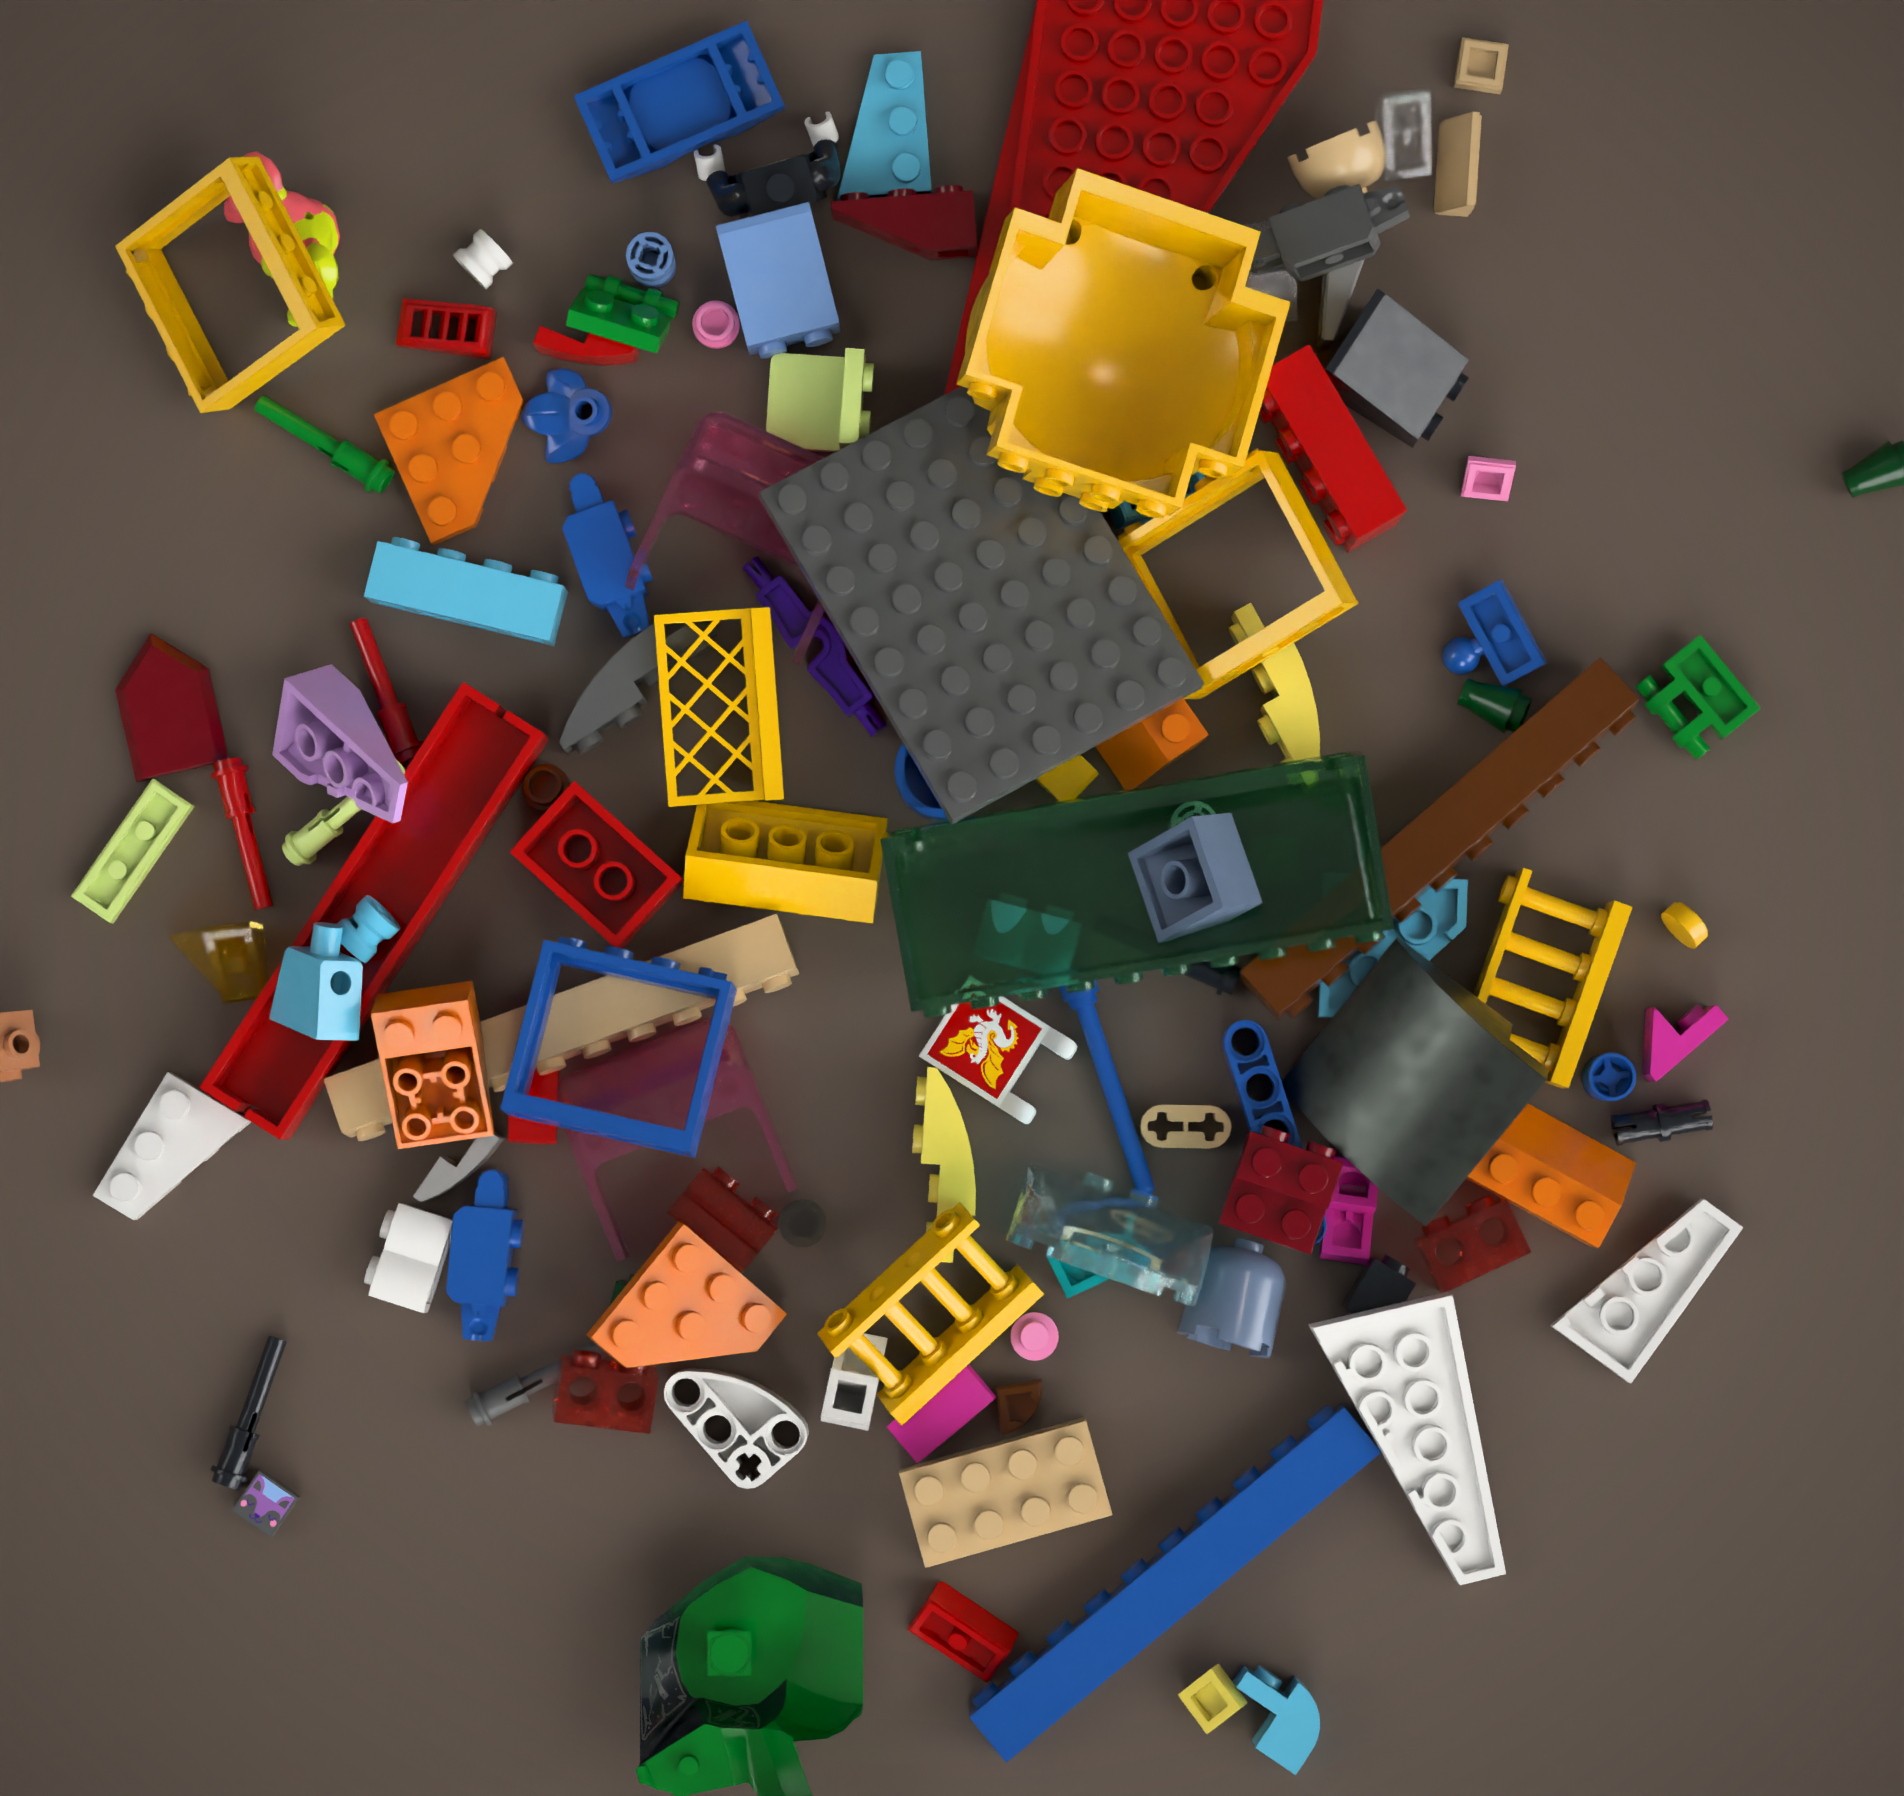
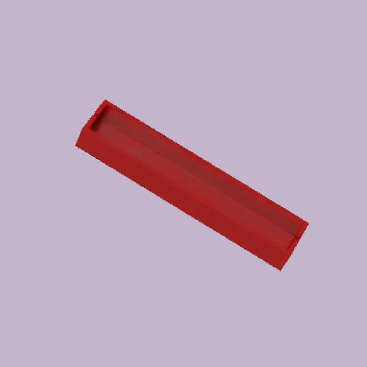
M462 682L405 770L404 776L408 784L401 821L391 823L375 816L291 945L310 947L315 922L337 924L341 919L351 918L356 912V905L366 895L377 900L396 919L401 929L391 939H383L378 943L377 953L367 963L361 961L363 970L360 1031L371 1016L377 994H383L387 991L550 739L543 732L512 712L506 711L499 704L465 682ZM342 944L340 945V953L357 959ZM281 961L199 1088L234 1111H247L243 1117L277 1139L290 1140L325 1087L324 1079L332 1076L354 1040H316L269 1019L282 965ZM250 1105H253V1106L256 1107L257 1109H255V1108H249V1106H250Z

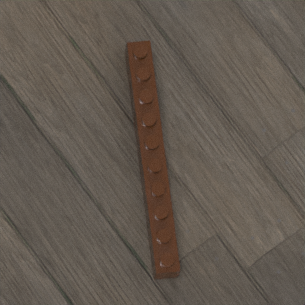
M1601 657L1598 658L1240 971V980L1277 1021L1285 1014H1288L1292 1019L1295 1018L1314 1000L1309 993L1322 982L1328 987L1333 985L1350 969L1345 963L1359 950L1364 956L1367 955L1384 940L1386 936L1381 931L1394 919L1402 924L1422 906L1417 899L1430 887L1436 893L1443 889L1458 874L1453 868L1466 856L1471 861L1477 859L1494 843L1489 837L1502 825L1507 830L1511 829L1528 814L1529 810L1525 805L1538 793L1543 799L1548 797L1565 781L1561 775L1563 771L1574 762L1579 768L1582 767L1599 752L1601 748L1597 742L1609 731L1614 736H1617L1636 719L1632 711L1635 709L1640 698Z

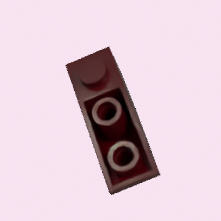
M943 185L936 187L935 193L917 195L914 189H895L887 193L888 197L869 198V195L864 192H852L841 195L840 201H831L833 220L930 261L977 257L978 245L973 190L963 191V186Z

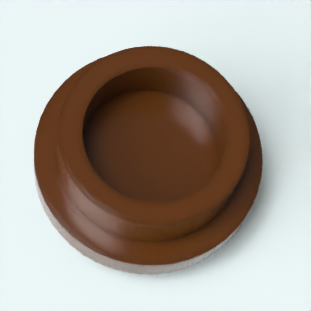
M540 764L530 769L525 775L522 782V794L531 807L546 812L569 787L570 782L567 775L559 767L553 764Z

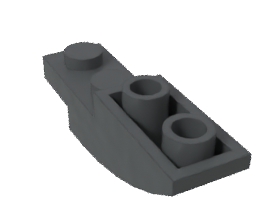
M709 621L692 622L702 631L710 624ZM654 624L632 638L612 656L582 693L566 722L559 740L565 752L570 754L577 750L578 754L582 755L603 741L600 734L615 724H617L619 729H622L643 715L640 708L648 702L638 686L645 682L649 687L659 683ZM686 624L666 637L665 641L669 648L682 657L699 635ZM714 628L707 635L711 639L717 636ZM703 640L688 657V660L696 659L707 652L712 646ZM666 652L669 672L671 670L670 666L677 661Z

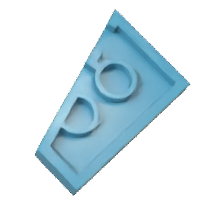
M921 51L875 54L873 56L837 197L838 201H840L841 195L852 192L867 193L869 198L888 197L887 193L889 191L902 188L916 190V195L932 193Z

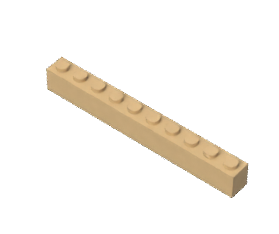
M777 914L659 956L679 962L681 964L679 970L698 974L699 967L711 968L715 972L727 974L726 980L731 981L737 989L733 1007L747 1000L745 994L760 988H764L765 993L778 991L792 984L790 977L800 974ZM608 975L560 992L553 997L535 1068H537L539 1075H546L567 1066L565 1063L566 1059L582 1053L584 1059L605 1054L612 1050L610 1043L628 1037L629 1042H637L649 1038L657 1033L655 1027L673 1021L675 1026H680L693 1022L702 1017L700 1010L714 1006L716 1000ZM527 1005L481 1021L488 1086L493 1087L494 1092L503 1091L506 1088ZM380 1059L324 1079L342 1134L350 1138L357 1136L358 1141H366L386 1132L384 1126L391 1124L392 1118Z

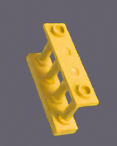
M1522 868L1517 870L1515 877L1507 875L1503 883L1498 902L1505 904L1473 995L1485 1004L1488 996L1491 995L1557 1019V1025L1563 1026L1557 1045L1550 1043L1548 1046L1512 1033L1510 1040L1549 1069L1548 1078L1545 1083L1561 1089L1569 1088L1632 906L1614 900L1608 902L1605 909L1598 907L1596 911L1527 887L1532 870ZM1520 905L1589 929L1588 934L1595 936L1589 954L1582 952L1580 956L1511 932ZM1504 950L1573 974L1572 979L1579 981L1573 999L1566 997L1564 1001L1495 977Z
M960 1202L952 1209L942 1212L934 1220L931 1229L844 1309H839L832 1313L826 1320L824 1327L817 1333L835 1358L849 1347L884 1383V1388L876 1395L889 1413L901 1425L906 1423L1044 1295L1018 1264L1009 1272H1004L971 1237L970 1234L980 1224ZM955 1248L991 1285L990 1290L973 1305H969L935 1269ZM918 1282H921L955 1318V1322L939 1337L933 1338L899 1302ZM883 1315L920 1351L919 1355L903 1370L898 1371L863 1335Z

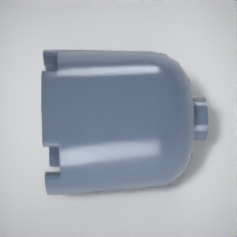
M1236 1238L1234 1246L1220 1245L1207 1250L1200 1257L1196 1265L1176 1333L1187 1335V1339L1218 1349L1230 1351L1231 1344L1250 1349L1249 1356L1270 1358L1286 1287L1283 1269L1274 1259L1262 1254L1264 1248L1262 1244Z

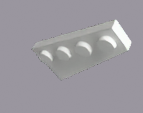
M1705 1199L1698 1200L1550 1326L1631 1384L1743 1227Z

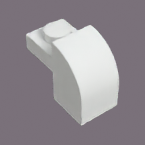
M863 1333L884 1356L887 1338ZM849 1347L837 1358L834 1357L822 1408L821 1421L868 1431L879 1378Z

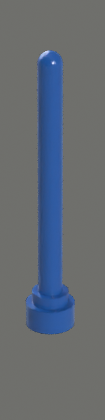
M1093 972L1057 985L1063 1003L1068 1001L1070 1009H1076L1135 1189L1140 1196L1148 1197L1154 1192L1155 1186L1094 1005L1098 1001L1095 992L1100 990Z

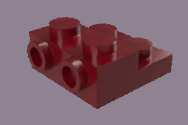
M1262 1125L1260 1134L1248 1131L1218 1223L1311 1255L1344 1163L1334 1160L1336 1150L1311 1141H1308L1306 1150L1287 1144L1290 1137L1288 1133Z

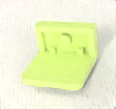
M845 348V357L790 353L773 355L770 363L765 435L766 442L771 448L837 452L870 434L871 411L863 410L864 392L873 391L874 364L866 363L865 349Z

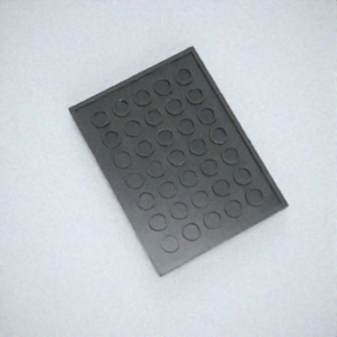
M963 386L759 492V499L951 825L1198 691L1204 684L1101 512L1081 506L1079 504L1080 498L1062 493L1060 497L1040 493L1033 488L1035 483L1022 479L1024 473L1004 469L997 464V458L986 455L992 437L987 430L991 411L975 404L973 397L967 393L968 388Z

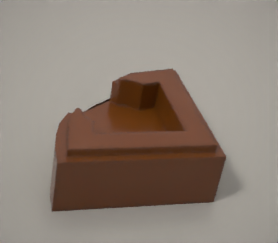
M1042 1379L994 1386L1001 1434H1009L1020 1429L1034 1415L1042 1397Z

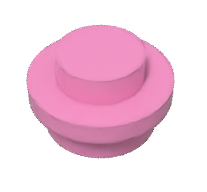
M709 301L701 305L695 312L692 327L697 340L701 344L709 348L719 349L730 345L736 339L740 330V321L737 312L728 303Z
M1030 1312L1019 1317L1012 1326L1010 1336L1014 1350L1021 1357L1032 1361L1042 1360L1051 1355L1059 1339L1058 1329L1053 1320L1039 1312Z

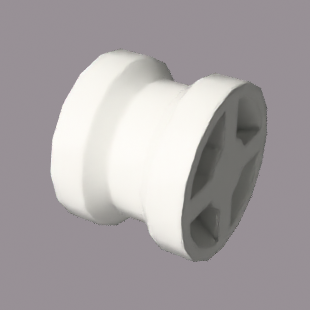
M479 229L473 235V242L467 248H459L453 254L459 264L484 289H487L493 283V276L499 270H507L513 264L507 254L482 229Z

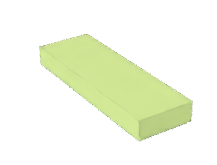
M152 778L71 897L113 924L195 806Z

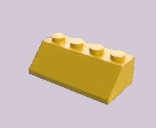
M760 801L697 805L685 856L683 898L755 909L873 923L888 818Z

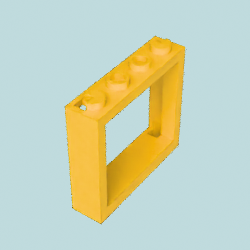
M259 156L229 157L115 245L127 269L126 273L134 282L145 304L148 316L155 323L166 345V351L177 366L188 388V394L192 396L200 413L233 408L345 326L329 291ZM231 196L299 330L228 381L161 249Z
M1255 449L1247 454L1244 468L1232 476L1227 475L1224 479L1207 476L1198 481L1193 486L1196 492L1186 497L1182 508L1171 516L1165 515L1163 519L1153 518L1144 525L1141 522L1134 523L1124 528L1125 532L1117 536L1119 544L1204 682L1201 689L1183 699H1202L1359 604L1278 452ZM1265 478L1325 591L1199 667L1141 555Z

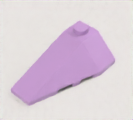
M332 664L284 678L272 755L299 781L308 785L319 783L327 787V794L336 798L341 796L352 798L358 808L388 822L396 823L401 821L408 781L361 691Z

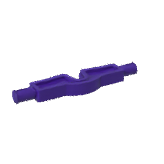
M759 556L751 559L752 563L761 573V576L756 573L749 562L742 569L745 570L758 587L759 591L756 593L758 601L763 607H770L771 618L788 647L796 649L810 639H820L823 642V649L813 658V661L807 664L808 673L834 699L847 717L855 715L870 734V737L878 734L877 730L868 720V717L873 720L880 731L887 724L884 723L871 706L870 702L873 700L871 692L847 662L846 649L838 631L824 617L808 611L782 576L774 578L759 559Z

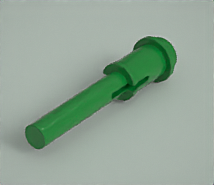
M262 395L257 401L254 411L330 457L332 460L331 466L342 470L365 485L364 490L368 493L375 491L381 494L390 484L395 470L389 467V461L385 458L379 461L353 445L347 439L342 443L265 395Z

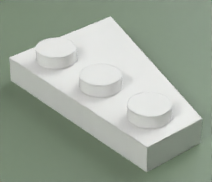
M167 1072L93 1196L132 1220H138L179 1185L201 1163L214 1155L236 1133L249 1125L251 1121L174 1073Z

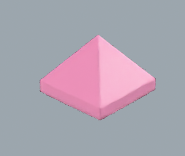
M1468 456L1461 496L1508 502L1516 461Z

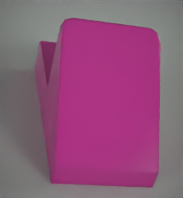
M1697 1004L1676 1022L1681 1027L1676 1032L1655 1007L1646 1008L1642 1076L1647 1082H1657L1728 1021L1729 1018L1717 1004L1707 1006L1704 1009Z

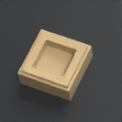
M1462 37L1453 88L1500 94L1503 88L1509 44Z

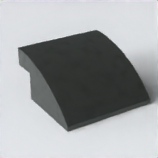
M1396 937L1281 1082L1284 1091L1302 1113L1349 1162L1400 1207L1427 1226L1547 1081L1549 1069L1510 1040L1513 1024Z

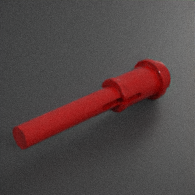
M367 618L357 619L349 625L381 708L377 712L378 719L381 721L394 757L402 766H407L423 744V741H418L406 710V704L399 703Z
M241 757L213 763L215 772L210 774L211 779H217L225 811V820L232 819L254 910L272 907L273 903L251 815L256 813V810L253 807L245 772L249 771L248 765L242 764Z

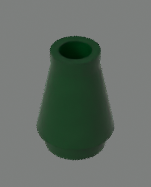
M1902 440L1894 444L1887 441L1856 465L1841 472L1844 484L1852 498L1904 485V442Z
M1468 678L1461 690L1457 705L1467 708L1505 734L1507 730L1515 732L1523 725L1531 706L1532 698L1522 695V689L1477 682Z

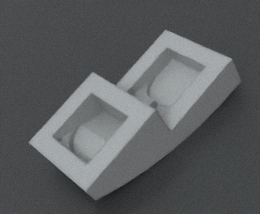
M495 1131L494 1136L476 1138L459 1164L447 1156L439 1157L413 1197L420 1202L429 1201L458 1186L489 1159L505 1138Z

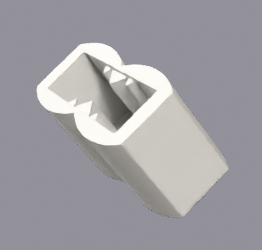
M403 1203L398 1204L396 1211L388 1210L379 1237L386 1239L381 1257L373 1256L371 1258L364 1279V1283L371 1285L368 1296L421 1313H428L450 1248L453 1219Z

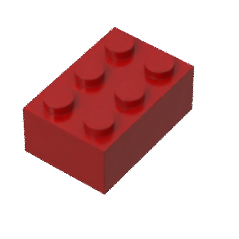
M575 781L569 785L509 851L613 947L622 949L627 946L684 883V879Z

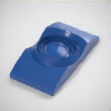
M747 20L574 95V99L612 184L658 170L691 151L710 143L737 136L785 109V105Z

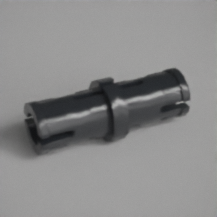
M1704 1099L1700 1102L1666 1107L1664 1103L1655 1104L1652 1110L1612 1115V1129L1630 1126L1633 1128L1617 1131V1133L1613 1134L1616 1145L1620 1146L1624 1143L1658 1138L1660 1142L1671 1140V1135L1712 1130V1115L1694 1119L1691 1117L1706 1114L1711 1111L1708 1100Z

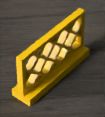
M770 607L654 615L668 807L784 799ZM741 619L742 639L729 654L707 636L720 620ZM712 621L704 631L692 623ZM686 623L699 635L682 657L666 645L664 624ZM703 640L725 657L707 680L686 662ZM742 647L744 667L733 658ZM666 652L677 661L669 672ZM729 662L745 674L746 686L733 702L711 684ZM681 666L685 667L703 683L685 705L669 692V679ZM707 688L729 705L711 727L689 710ZM745 696L747 699L748 715L737 706ZM670 700L681 709L673 719H671ZM733 710L743 717L749 726V735L737 749L715 732ZM685 713L707 731L689 753L673 740L672 728ZM711 735L732 753L714 775L693 758ZM749 743L751 762L741 754ZM674 748L684 756L676 768ZM736 758L752 770L753 790L732 791L719 780ZM689 761L710 778L698 794L677 796L676 776ZM714 784H717L722 790L725 791L720 793H707L708 790Z

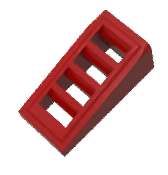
M403 298L396 346L490 360L497 312L494 307ZM414 312L423 313L420 337L411 336ZM433 314L441 315L438 339L430 338ZM451 317L459 318L456 340H448ZM469 320L477 321L474 342L466 341Z

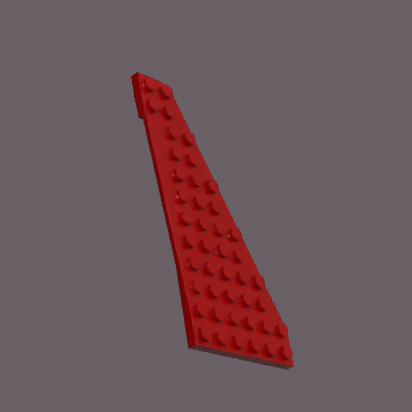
M1037 0L944 395L961 387L956 383L965 356L966 335L971 311L976 297L989 275L1004 220L1014 208H1018L1049 219L1056 192L1078 168L1210 214L1314 61L1318 48L1323 0Z

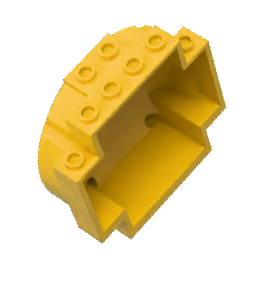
M1078 168L1056 192L1049 219L1014 208L1004 220L989 275L982 285L971 311L966 335L965 356L956 383L968 388L967 393L973 397L975 404L991 411L987 430L992 437L986 455L997 458V464L1004 469L1024 473L1022 479L1035 483L1033 488L1045 495L1060 497L1062 493L1080 498L1079 504L1081 506L1099 512H1106L1108 508L1114 509L1123 501L1137 505V512L1157 519H1163L1165 515L1171 516L1182 508L1190 477L1199 471L1209 477L1224 479L1227 475L1232 476L1244 468L1291 303L1245 287L1261 231Z

